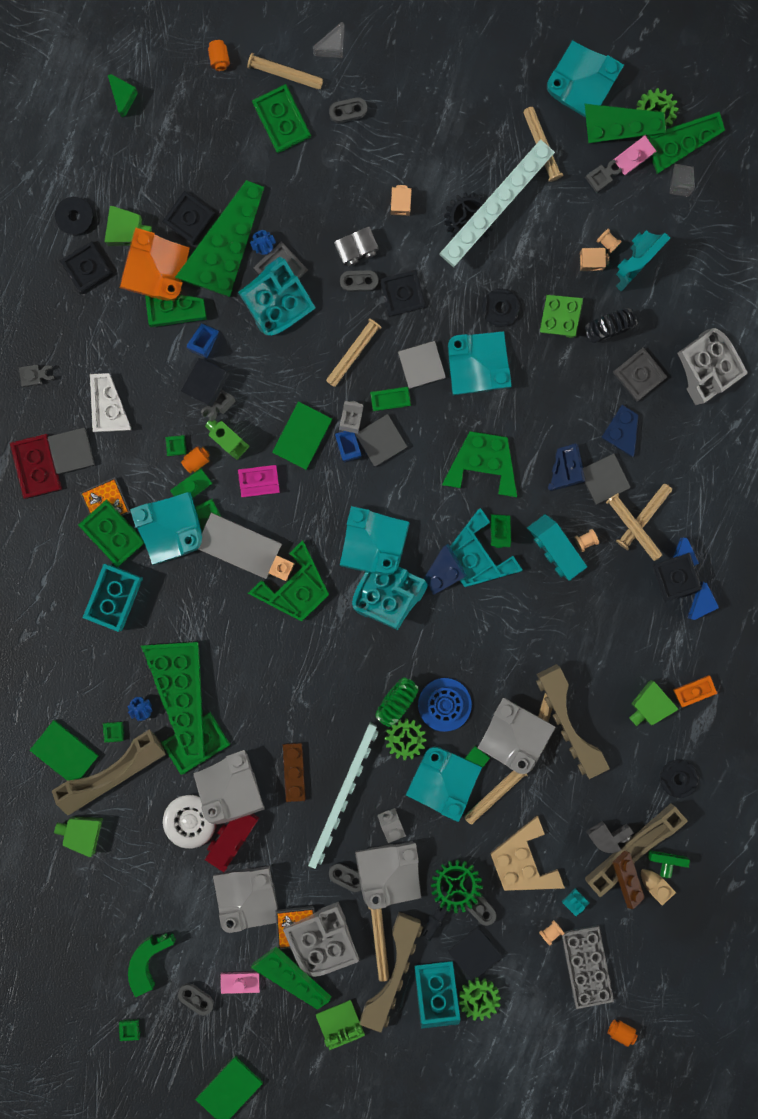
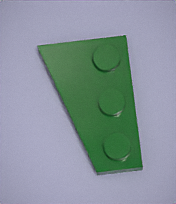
M145 295L149 327L207 319L205 301L202 298L180 295L174 300L167 301Z

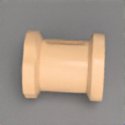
M607 229L596 242L602 243L608 249V253L611 254L622 241L617 240L610 233V229Z
M593 529L580 537H574L581 552H584L586 548L594 544H599Z
M554 920L548 928L539 932L549 946L552 945V941L558 936L565 934Z

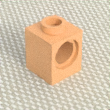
M397 185L396 188L392 187L391 215L410 216L411 188L405 185Z
M582 248L580 251V271H603L606 265L609 264V254L606 253V248Z
M276 555L268 573L287 581L295 563Z

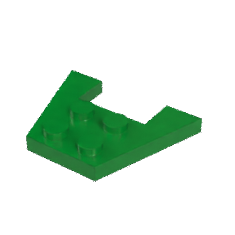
M469 432L442 486L461 488L463 470L500 475L498 495L517 498L508 437Z
M302 540L289 553L302 568L286 584L274 593L261 580L248 593L299 621H303L329 595Z

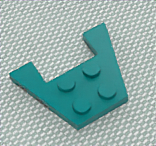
M481 508L477 510L450 546L467 575L460 580L464 587L522 571L514 556L495 566L474 535L475 532L490 523Z

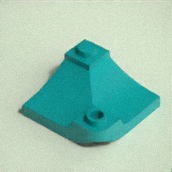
M572 40L547 82V90L556 100L586 118L584 104L601 105L624 64L609 55L605 56L594 52ZM558 81L560 86H555L554 82Z
M647 230L643 234L639 232L632 240L634 243L631 247L633 250L632 257L629 260L625 258L617 266L620 270L616 275L620 278V282L616 287L622 291L666 244L670 237L666 233L655 235Z
M278 257L265 266V269L258 277L238 292L254 317L259 330L265 335H275L282 332L315 309L300 280L294 275L288 263L282 257ZM269 321V326L265 327L266 322Z
M504 331L475 335H456L449 340L448 356L453 395L511 388ZM455 342H460V343H461V347H460V348H456V347L454 346V343H455Z
M190 492L130 509L135 528L141 534L152 565L186 555L200 547L202 532Z
M351 506L346 524L347 530L340 566L379 575L393 574L398 569L410 523L374 513L367 509ZM390 561V565L385 567L384 563Z
M390 562L384 563L385 567L390 565ZM398 567L391 575L365 572L354 593L352 606L358 614L370 617L398 630L410 610L418 601L420 602L428 584L424 579L408 573L407 570ZM363 603H366V606L364 608H361V605Z
M430 747L419 764L406 796L459 822L482 767L440 747ZM437 754L438 759L432 760L431 756Z

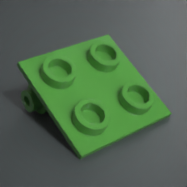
M547 295L540 333L566 335L568 338L576 337L583 298Z
M351 1000L315 1014L325 1037L326 1047H329V1050L365 1036Z

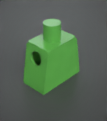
M110 206L105 243L108 246H130L135 228L152 232V226L142 225V217L138 214Z
M209 420L206 423L205 427L210 431L209 436L236 460L250 447L222 421L218 423L216 420L212 422Z
M650 680L632 702L637 711L629 719L635 726H638L644 720L650 725H654L677 711L678 708L660 687Z
M72 816L67 824L57 822L54 834L64 836L63 846L92 857L95 854L103 818Z

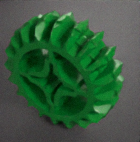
M406 677L396 682L378 707L376 718L388 727L398 722L416 697L418 686Z
M456 860V866H453L452 862L449 861L450 867L446 868L442 864L441 866L444 871L441 872L437 869L436 873L440 876L432 877L437 882L431 884L432 888L437 889L432 891V895H439L435 898V902L442 901L440 904L441 908L448 905L447 912H450L452 907H454V912L458 913V907H461L464 913L466 912L464 906L468 905L469 909L473 908L470 904L471 901L478 904L477 899L474 897L482 896L480 892H477V890H483L482 885H477L482 882V878H475L479 875V872L474 871L472 873L473 865H470L467 869V862L465 861L462 866H460L459 860ZM453 872H463L458 878L448 876ZM468 877L472 879L473 883L471 893L464 888ZM443 880L449 884L448 894L445 897L441 889ZM459 882L463 891H458L457 889L454 891L452 883ZM456 895L466 897L465 900L460 902L450 901Z

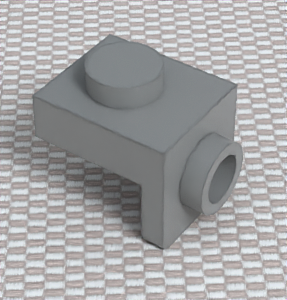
M355 401L344 402L339 430L358 434L363 404Z
M395 808L378 815L381 828L388 843L406 836Z

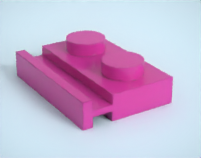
M277 465L238 470L242 498L280 493Z

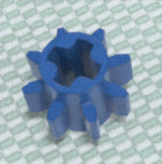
M265 230L256 232L253 235L254 241L250 242L253 250H256V253L261 255L270 253L273 250L272 244L276 243L273 235H270V232Z
M136 697L127 706L129 709L128 713L131 719L136 717L137 721H142L150 716L152 705L149 699L144 701L143 697Z

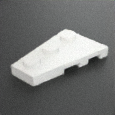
M90 374L93 432L132 431L111 374Z

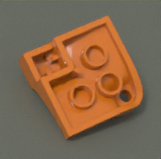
M135 228L120 288L161 300L176 299L180 294L182 281L174 277L187 261L190 248L159 237L153 232ZM172 286L174 292H169L168 287Z

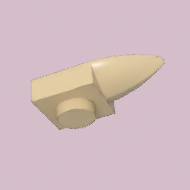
M645 869L641 870L644 886L661 905H664L676 892L657 873Z

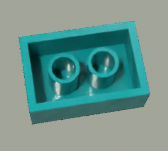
M103 564L83 618L117 632L123 631L143 577L110 564Z

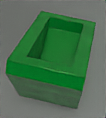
M110 74L108 78L118 112L121 117H125L138 92L134 86Z

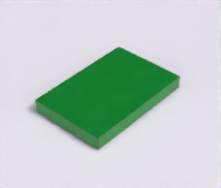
M286 84L252 100V104L277 154L311 138V134Z
M298 401L272 453L307 470L332 418Z
M107 499L78 524L116 567L121 565L144 544L141 535Z
M211 712L203 716L205 758L184 759L175 734L161 742L181 775L230 745Z
M55 720L52 721L29 750L67 781L81 779L99 756Z
M234 1056L195 1100L215 1119H230L263 1084V1081Z

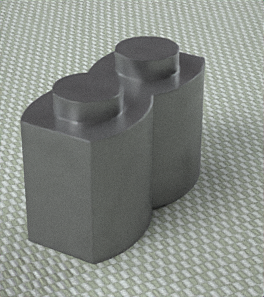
M370 227L361 229L334 242L343 265L348 264V266L357 264L359 262L358 259L362 257L368 259L375 256L376 251L379 250Z

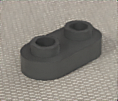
M362 98L335 102L329 109L330 118L336 123L360 119L367 113V104ZM360 107L361 111L356 112L354 108ZM337 111H341L343 114L341 116H337L335 113Z
M370 270L346 271L340 277V285L345 291L349 292L371 291L377 287L378 277L375 272ZM367 278L372 280V283L369 285L365 283ZM352 279L353 284L347 285L346 280Z
M335 863L330 867L329 877L331 881L350 891H361L358 871L342 863ZM337 869H340L342 871V874L336 875L335 871ZM358 878L359 883L354 884L352 879Z
M475 896L478 904L470 902L473 908L469 909L468 905L465 907L482 925L488 926L493 924L496 920L494 908L483 896ZM485 911L490 913L488 917L483 916Z
M186 983L179 989L178 998L187 1007L199 1015H207L212 1011L214 1006L213 999L191 983ZM190 990L192 995H186L185 991ZM206 1001L208 1005L202 1006L201 1002Z

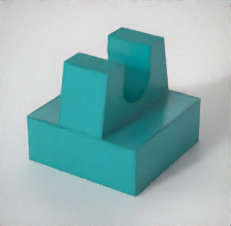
M575 888L562 903L577 916L586 908L589 901Z

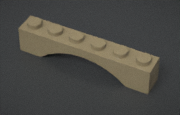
M556 664L536 674L539 679L536 683L541 692L545 691L547 697L544 699L549 709L553 707L555 711L553 718L557 725L561 724L563 728L561 734L566 742H570L572 747L569 750L573 758H578L580 762L577 766L581 774H586L591 779L609 770L610 768L599 748L580 738L571 726L566 708V694L569 684L561 668Z
M150 729L133 739L125 754L109 768L86 778L68 780L52 790L56 805L67 815L72 814L166 755L160 740Z
M670 803L620 847L621 851L613 853L585 877V880L598 896L602 897L618 881L613 861L623 851L630 852L633 863H635L651 848L679 830L688 822L687 819Z
M398 912L392 929L397 950L394 971L384 988L366 1001L360 1017L361 1026L378 1032H382L383 1027L387 1028L390 1016H388L389 1010L394 1009L397 1000L394 996L396 991L400 992L403 980H401L402 974L407 973L410 962H407L409 955L413 956L416 944H414L415 938L420 937L423 926H420V919Z

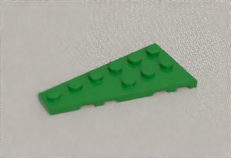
M247 180L244 182L174 278L230 297L264 190L263 186Z
M199 642L141 646L184 759L205 758Z

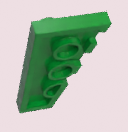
M274 947L253 962L251 966L253 970L317 1010L327 1004L332 997L277 947Z

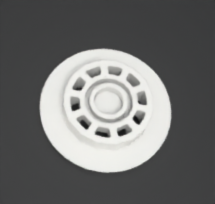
M195 795L178 797L165 810L163 816L164 831L170 841L179 847L188 849L200 847L207 843L215 832L216 824H211L204 818L200 797ZM214 810L210 812V815L215 814Z

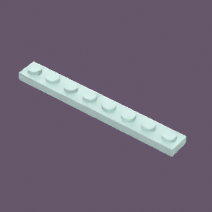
M540 139L439 255L454 267L555 152Z
M371 722L367 727L308 866L316 869L317 864L321 865L325 854L322 852L325 846L329 847L333 837L330 834L332 829L336 830L341 819L338 818L340 811L344 812L348 801L345 799L348 793L352 794L356 785L353 783L355 776H360L363 769L361 762L363 758H368L371 751L368 746L371 741H375L378 735L377 725Z

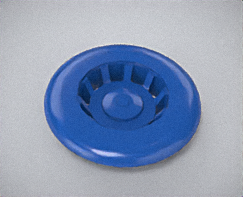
M440 678L430 682L422 690L418 701V709L423 721L429 727L444 732L461 727L467 721L472 708L471 697L467 689L460 682L449 678ZM447 690V693L442 694L441 691ZM457 697L459 698V701H460V702H458V703H456V700H455Z

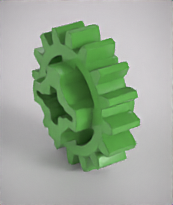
M659 88L655 90V93L649 90L647 95L643 94L641 96L642 100L637 102L639 106L637 109L645 110V104L649 102L647 110L653 111L655 108L656 110H661L660 112H664V114L669 110L668 118L665 119V125L670 127L673 124L672 120L675 121L677 118L674 113L678 111V108L674 107L677 100H671L673 95L667 96V90L660 93Z
M405 718L404 722H401L399 719L397 725H392V730H386L390 734L385 736V740L389 741L386 744V748L391 747L390 754L396 752L397 759L400 755L403 756L404 760H406L407 756L414 759L413 754L420 755L419 748H425L421 744L426 742V738L422 737L425 734V730L420 731L421 724L415 726L414 719L411 723L408 722L407 718ZM402 727V731L399 734L393 735L398 728ZM409 727L413 728L417 732L418 736L413 735L409 731ZM405 731H407L408 738H411V740L407 741L406 747H404L403 740H400V738L404 737ZM393 742L398 743L402 747V751L397 749ZM412 744H417L414 749L409 751V747Z
M477 977L474 983L468 980L469 986L463 985L464 992H459L461 998L458 1000L459 1004L462 1005V1012L466 1011V1017L472 1015L473 1020L480 1017L481 1021H483L484 1016L490 1019V1013L496 1014L495 1007H500V1003L497 1001L501 999L500 994H497L499 992L498 988L493 987L492 981L487 984L486 978L479 982ZM487 990L492 994V997L487 995ZM467 1001L472 1004L473 1008L467 1004Z

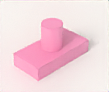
M643 136L613 160L622 169V173L627 175L657 151L648 138Z
M222 972L220 974L221 994L260 992V976L258 972Z

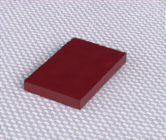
M48 434L10 443L23 499L62 490L59 476L56 473Z

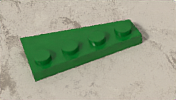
M584 104L588 143L666 132L664 112Z
M720 112L666 129L665 133L646 136L657 151L651 156L656 174L725 131Z

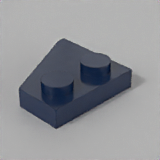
M621 405L601 438L633 457L635 454L638 414Z
M572 444L557 449L556 463L552 470L553 477L548 489L554 491L585 482L578 445Z
M447 544L440 551L424 579L434 595L467 575L449 544Z

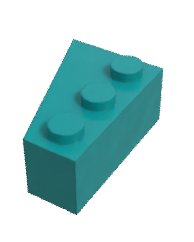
M545 514L527 527L534 536V541L540 549L543 548L546 552L544 555L547 560L555 564V571L561 578L564 576L570 581L587 568L559 525Z

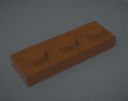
M302 743L283 744L286 802L305 801Z
M623 851L613 861V865L627 908L634 909L644 899V894L630 852Z

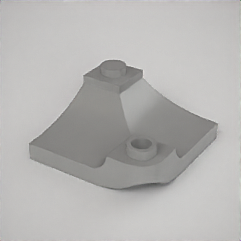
M716 328L704 331L699 335V338L677 353L686 372L688 380L687 391L695 405L707 402L717 393L725 391L748 373L731 341L723 332Z
M503 698L478 749L502 762L515 772L527 774L535 766L556 727L508 699ZM520 761H524L526 763V766L524 768H521L519 766Z
M245 750L228 755L224 760L193 773L202 803V812L204 818L209 823H226L264 810L256 778ZM212 810H216L214 815H210Z
M411 841L355 851L362 895L365 904L369 908L380 909L391 904L421 898L416 843ZM377 896L378 901L373 903L372 899Z
M270 866L254 869L246 868L213 875L220 923L225 932L233 933L246 928L276 923L275 910H278ZM227 921H233L234 925L228 926Z
M339 902L323 907L316 913L283 928L300 969L308 976L317 977L359 962V957Z

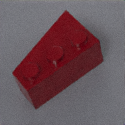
M252 813L229 821L227 825L223 823L217 833L220 835L217 841L212 840L207 848L210 852L205 861L225 872L259 817Z

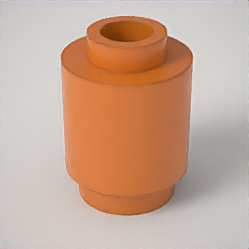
M223 40L211 41L208 47L211 68L216 71H224L230 65L227 46Z
M197 446L183 457L184 460L181 463L191 474L210 461L208 458L210 454L204 447L200 448Z
M613 1020L607 1034L611 1035L612 1039L627 1047L630 1044L633 1045L638 1036L635 1034L636 1029L620 1020Z

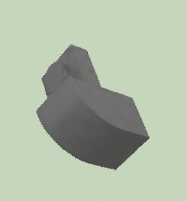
M603 821L586 831L597 848L606 853L621 851L618 843L628 841L631 838L630 835L633 834L627 824L610 833Z

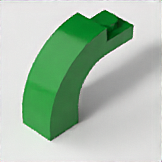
M166 933L156 938L157 941L151 935L134 952L129 963L128 980L135 998L154 988L155 982L148 967L149 959L155 953L174 945L176 939L173 933L168 936Z

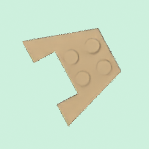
M538 816L490 853L504 891L564 888L558 869L539 875L527 841L545 835Z

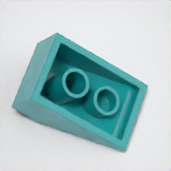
M453 961L415 966L421 1029L459 1024L460 1013Z

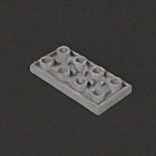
M211 513L202 532V542L198 549L266 579L282 543Z
M599 925L565 931L562 940L576 1009L614 1002Z

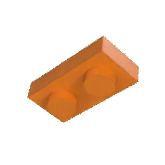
M710 675L673 689L681 708L717 694Z

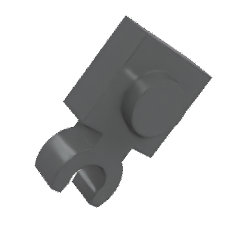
M615 160L610 161L606 169L600 165L586 175L585 178L596 193L613 181L610 176H617L621 172V168L616 171L612 170L611 166L615 164Z
M39 365L19 367L21 386L41 385V379L54 380V376L46 375V372L52 370L53 367L47 365L42 370H40Z
M221 389L213 406H206L201 410L202 416L205 418L208 415L211 422L214 421L218 412L224 414L236 402L234 396Z

